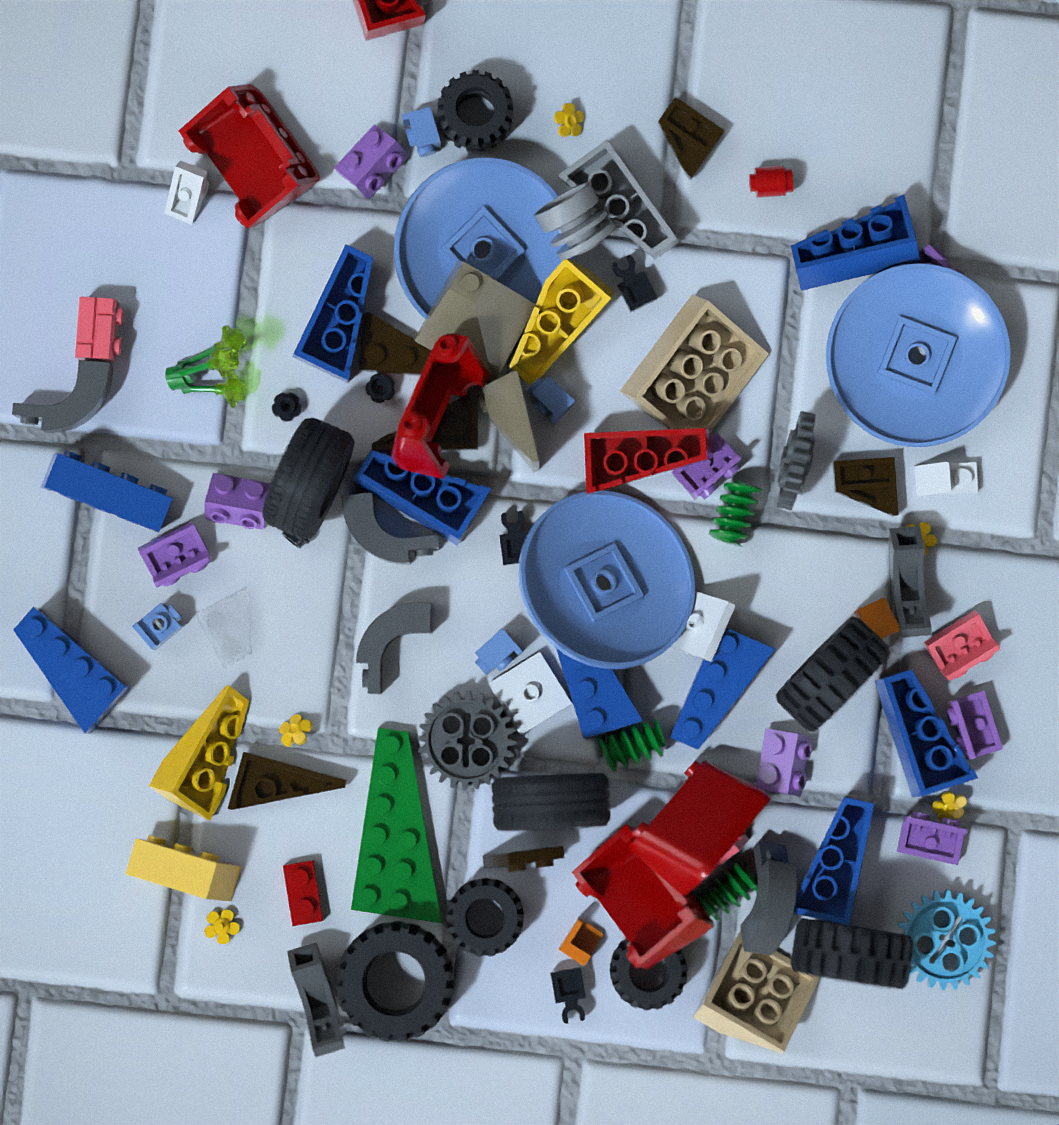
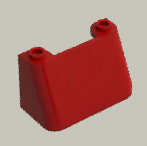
M251 84L228 86L178 130L183 137V143L186 148L192 153L207 154L240 201L234 207L236 211L235 217L247 229L256 227L320 181L317 169L267 98L257 87Z
M446 334L441 336L434 344L398 424L391 456L399 468L437 478H445L450 465L445 459L440 457L442 449L439 444L431 442L451 395L466 397V390L476 384L480 387H485L490 376L468 336Z
M705 759L701 763L695 760L684 772L688 776L684 781L685 783L649 824L644 820L632 832L635 839L628 846L683 897L708 876L771 800V797L759 787Z
M626 824L576 867L572 873L578 880L575 883L578 890L585 897L591 895L598 899L628 940L627 949L629 952L626 953L629 961L636 968L648 969L703 936L715 925L691 891L685 897L681 896L628 848L635 839L632 835L635 828Z

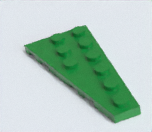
M378 728L351 910L442 923L409 732Z

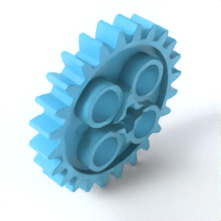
M934 890L932 892V900H929L927 896L922 894L921 905L913 901L910 902L914 910L912 914L907 911L902 912L908 919L907 922H897V925L904 929L902 934L910 935L914 941L910 974L918 971L916 981L919 983L927 977L929 988H933L936 981H938L939 987L943 991L947 987V982H950L955 990L958 989L959 980H962L965 985L969 986V975L979 979L980 975L977 968H989L983 961L984 957H994L991 952L987 951V946L996 945V942L988 939V935L994 933L995 929L985 927V924L991 918L989 916H979L984 907L978 906L973 909V898L970 897L965 902H962L963 893L958 892L954 899H952L950 890H945L943 898ZM939 910H945L948 915V921L942 927H937L933 922L934 914ZM960 916V923L949 935L952 943L950 946L944 944L937 954L934 963H930L929 959L942 943L938 939L941 934L947 935L955 919ZM970 927L974 932L973 940L968 944H963L959 939L960 931L963 928ZM922 936H928L931 940V947L927 952L921 953L916 947L917 940ZM948 953H954L957 957V964L953 969L946 970L942 965L943 957Z

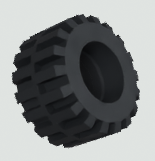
M472 70L473 74L467 75L465 71L459 73L460 77L458 79L451 78L449 85L443 87L441 98H438L439 123L442 131L445 133V137L449 141L452 140L454 146L459 149L461 146L465 147L468 152H473V149H479V152H484L486 147L491 146L493 149L498 146V141L501 140L503 142L507 137V132L511 130L512 120L514 119L513 100L510 97V91L507 86L504 87L502 80L498 77L496 79L492 78V73L485 71L483 75L479 74V70ZM482 97L488 100L494 108L492 118L481 126H470L462 122L458 116V108L466 99Z
M481 878L471 880L458 889L449 903L447 912L448 930L454 942L460 945L467 953L470 952L480 957H490L503 953L511 945L513 946L523 928L524 910L520 898L513 888L498 879ZM491 899L501 906L504 913V921L497 932L491 935H480L469 926L467 913L470 906L477 900Z
M627 939L622 940L612 954L609 969L613 987L620 998L636 1009L638 1007L650 1011V1009H662L663 1006L673 1003L674 999L682 993L683 986L687 981L688 967L682 950L679 949L663 959L667 967L664 981L657 987L647 989L638 986L632 980L630 975L631 962L626 956V953L629 952L627 949L629 942Z

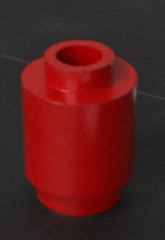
M784 165L755 167L754 174H749L750 192H755L756 198L786 196V193L793 192L792 168H784Z

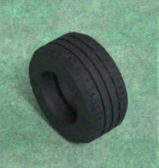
M314 417L304 419L300 423L284 451L265 498L262 517L268 525L276 527L281 531H286V533L295 535V537L302 540L314 537L331 508L348 468L355 440L349 432L340 430V428L334 425L331 426V424L322 422Z
M604 773L495 778L491 785L493 793L492 803H494V806H492V813H494L493 825L498 831L556 830L606 826L611 819L609 811L610 800H608L610 798V790H608L609 779Z

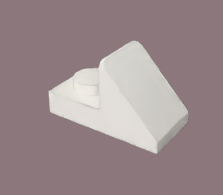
M180 160L175 166L164 213L192 225L210 185L206 181L208 172Z
M941 462L914 467L916 497L978 493L976 462L951 464L949 462Z

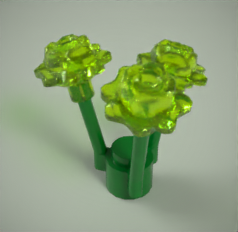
M228 325L223 326L221 340L214 343V347L186 360L178 361L175 366L167 367L165 376L169 388L173 391L181 389L183 394L215 392L216 395H224L231 408H235L239 401L245 399L247 391L245 380L239 378L235 372L240 363L238 358L242 356L241 350L246 347L245 337L239 328L231 329ZM209 356L212 357V358L208 359L206 363H202V364H199V365H196V366H192V364H194V363H196V362H198V361H200V360H202V359H204V358H206V357H209ZM206 369H216L222 378L228 377L225 383H216L215 386L192 384L197 380L196 372Z

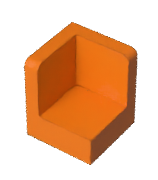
M881 598L854 611L856 617L860 618L881 639L899 631L898 623L885 598Z
M578 917L558 949L585 967L593 950L601 940L603 933Z

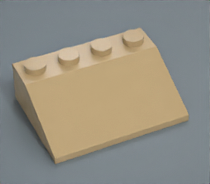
M691 295L621 388L620 392L667 429L711 428L712 431L769 353L708 300Z

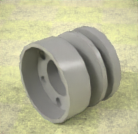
M589 182L582 183L564 192L541 207L534 214L543 232L559 230L560 233L550 243L552 247L565 244L556 253L560 260L581 255L591 250L615 229L611 220L600 223L608 215L606 210L590 212V209L595 206L599 199Z

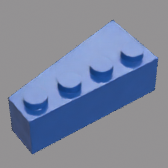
M556 648L583 739L643 721L612 669L583 664Z
M843 798L796 895L793 913L850 925L875 806L874 803Z

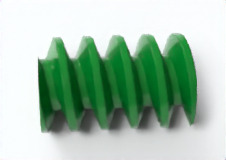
M732 480L733 483H724L723 486L730 494L720 496V500L726 506H717L716 511L723 517L713 518L712 521L719 529H711L709 535L718 541L743 547L737 540L747 539L748 536L741 531V528L751 527L752 525L744 518L745 516L755 515V512L748 508V505L758 504L759 501L752 496V493H761L762 489L752 484Z
M657 718L654 719V728H651L647 722H643L642 732L635 725L631 726L630 736L623 729L619 730L618 740L612 733L607 734L606 744L598 737L605 761L613 772L617 771V762L619 761L624 768H628L629 758H632L637 765L640 764L641 754H644L648 761L652 760L653 750L660 757L664 756L665 742Z
M744 860V868L736 863L732 865L733 875L726 870L722 871L723 882L713 877V888H710L705 883L702 884L703 895L695 890L692 891L708 915L717 921L720 920L719 909L729 914L731 912L730 902L739 907L741 906L740 895L750 900L749 889L757 892L758 881Z

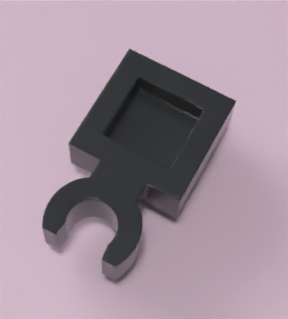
M631 255L626 256L629 263L627 270H621L616 262L612 263V269L615 275L624 280L617 284V288L627 308L632 313L656 301L658 297L645 272L643 271L636 275L634 271L635 260Z
M518 511L519 519L515 524H510L507 521L506 513L501 515L502 525L508 529V534L499 535L503 566L519 564L521 549L529 532H521L520 530L524 523L522 511Z
M581 967L550 972L555 1003L565 1002V1007L562 1010L563 1022L565 1024L569 1023L567 1015L571 1010L578 1011L580 1021H584L585 1011L577 1001L578 999L586 998Z

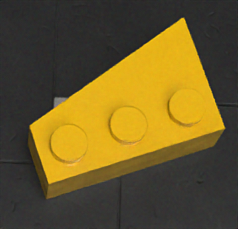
M148 835L147 840L135 839L126 870L127 875L204 899L232 902L241 866L219 860L220 856L205 851H202L201 855L193 853L192 847L175 843L174 847L165 845L166 839Z

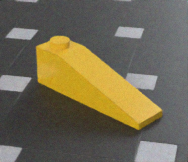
M569 258L563 260L545 280L509 367L513 371H518V375L531 386L549 369L608 303L614 294V290L589 269Z
M226 685L166 755L151 780L149 787L167 800L210 821L225 795L227 784L224 783L227 768L233 765L235 756H231L235 739L240 737L249 700L231 686Z

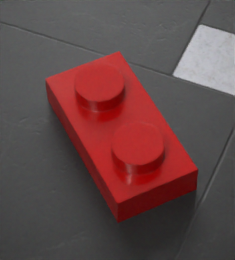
M314 860L283 865L292 926L324 921Z

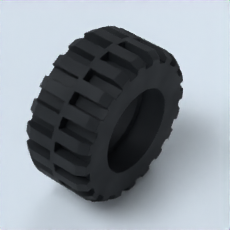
M850 617L779 689L775 695L777 703L806 731L814 732L818 730L854 696L890 655L889 646L860 618Z
M801 918L796 924L790 964L793 971L865 985L904 989L909 982L914 941L910 935Z
M403 921L384 922L365 930L345 950L337 969L336 992L339 995L340 1006L343 1012L347 1013L350 1018L349 1021L354 1026L357 1025L363 1030L362 1033L369 1037H378L381 1041L397 1040L398 1042H403L410 1038H418L424 1035L426 1031L436 1026L443 1015H445L455 986L454 966L447 953V949L443 943H440L435 938L436 936L433 933L413 923L408 924L403 923ZM401 952L410 955L420 964L424 972L425 986L421 997L415 1004L403 1010H389L380 1006L373 1000L368 991L367 974L370 966L377 958L386 953Z

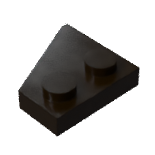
M674 97L658 120V125L687 178L692 180L725 130L677 97Z
M895 457L833 461L835 493L890 516L899 515Z
M554 846L504 854L484 855L483 863L484 868L508 867V872L527 870L526 864L535 863L536 868L554 866L553 860L564 858L563 846Z

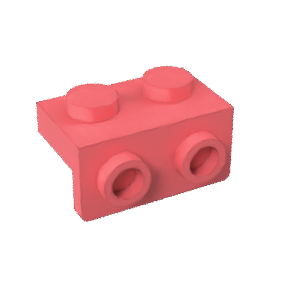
M975 610L923 642L938 670L949 681L962 677L967 673L968 669L980 662L989 660L994 653L1001 649L999 644L991 637L980 614Z

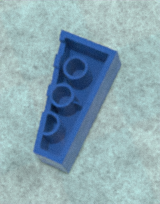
M905 195L894 198V203L883 208L879 205L870 209V214L855 221L853 218L842 222L841 227L831 232L826 229L791 245L801 291L879 273L892 267L920 263L917 241Z
M345 244L292 356L346 383L349 381L373 261L372 256Z
M64 450L63 455L60 453L53 454L40 488L55 491L74 501L88 504V506L100 511L116 515L121 519L155 532H160L173 499L166 496L167 489L154 484H150L148 489L138 485L139 478L123 472L120 477L109 473L110 467L93 461L92 466L80 462L82 456L68 450Z
M370 450L354 477L355 484L457 546L491 491V488L482 485L478 486L457 477L453 478L445 475V478L442 479L403 470L397 466L391 456Z
M32 607L13 629L85 734H91L130 689L126 683L40 608Z
M726 628L713 660L710 662L702 659L669 738L699 750L775 649Z
M912 669L875 680L912 797H922L978 778L973 768L971 769L965 760V755L959 745H956L949 734L945 722L933 708V703Z

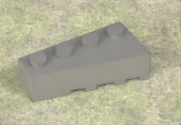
M605 140L558 174V177L571 189L582 183L589 182L599 199L594 208L597 211L606 210L608 215L605 218L611 220L619 230L654 260L679 243L672 230L608 140Z

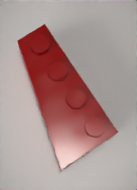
M353 0L366 41L421 26L426 17V14L421 6L417 4L416 0Z
M711 428L584 433L586 494L607 490L712 459Z

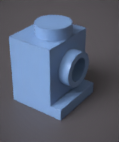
M431 107L401 115L404 127H411L405 129L410 147L416 145L419 157L433 155L437 152V148H441Z
M550 376L544 381L538 378L527 390L535 399L532 405L544 416L547 413L551 415L549 422L553 426L575 405V400Z
M160 603L132 627L146 644L156 651L183 628L179 622L182 616L172 604L166 607L165 604ZM161 618L164 621V627L161 630H156L154 622L156 619Z
M502 628L475 652L479 657L475 663L486 675L495 668L501 672L513 661L510 656L513 652L519 656L523 651Z

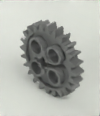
M800 411L795 429L790 430L779 465L780 471L777 481L778 487H780L777 507L792 511L797 493L803 490L806 475L808 476L814 454L815 439L813 429L816 414Z
M468 690L465 699H462L457 691L454 692V701H451L445 695L443 697V707L435 702L432 706L436 713L426 712L424 714L430 721L429 724L422 723L419 725L421 729L426 731V735L418 736L417 740L425 742L426 746L420 748L418 752L428 754V757L422 763H432L434 765L430 775L438 771L442 773L439 779L440 783L446 780L447 777L450 778V788H454L457 782L460 781L463 790L468 788L469 782L473 783L475 789H479L481 779L487 785H490L492 783L490 774L498 778L501 777L502 774L498 767L509 768L510 765L504 758L515 756V753L509 750L508 746L517 744L516 740L509 738V734L515 732L516 728H507L506 723L512 717L506 716L502 718L500 714L505 707L501 706L494 709L495 698H491L487 703L483 702L484 693L482 692L476 699H473L471 690ZM466 713L471 714L469 736L470 738H475V743L469 745L468 767L463 766L465 743L459 741V738L463 737L466 733ZM448 716H455L459 719L461 726L458 732L453 733L446 729L445 719ZM484 717L490 721L491 730L489 733L481 734L476 730L475 722L477 718ZM451 746L458 750L459 759L457 762L450 763L445 760L443 752L446 747ZM477 748H484L489 752L490 759L488 763L479 764L475 761L474 751Z

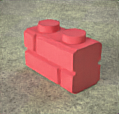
M83 296L79 298L75 358L78 360L115 363V355L121 354L122 339L117 337L118 325H123L124 308L119 307V302L116 299Z

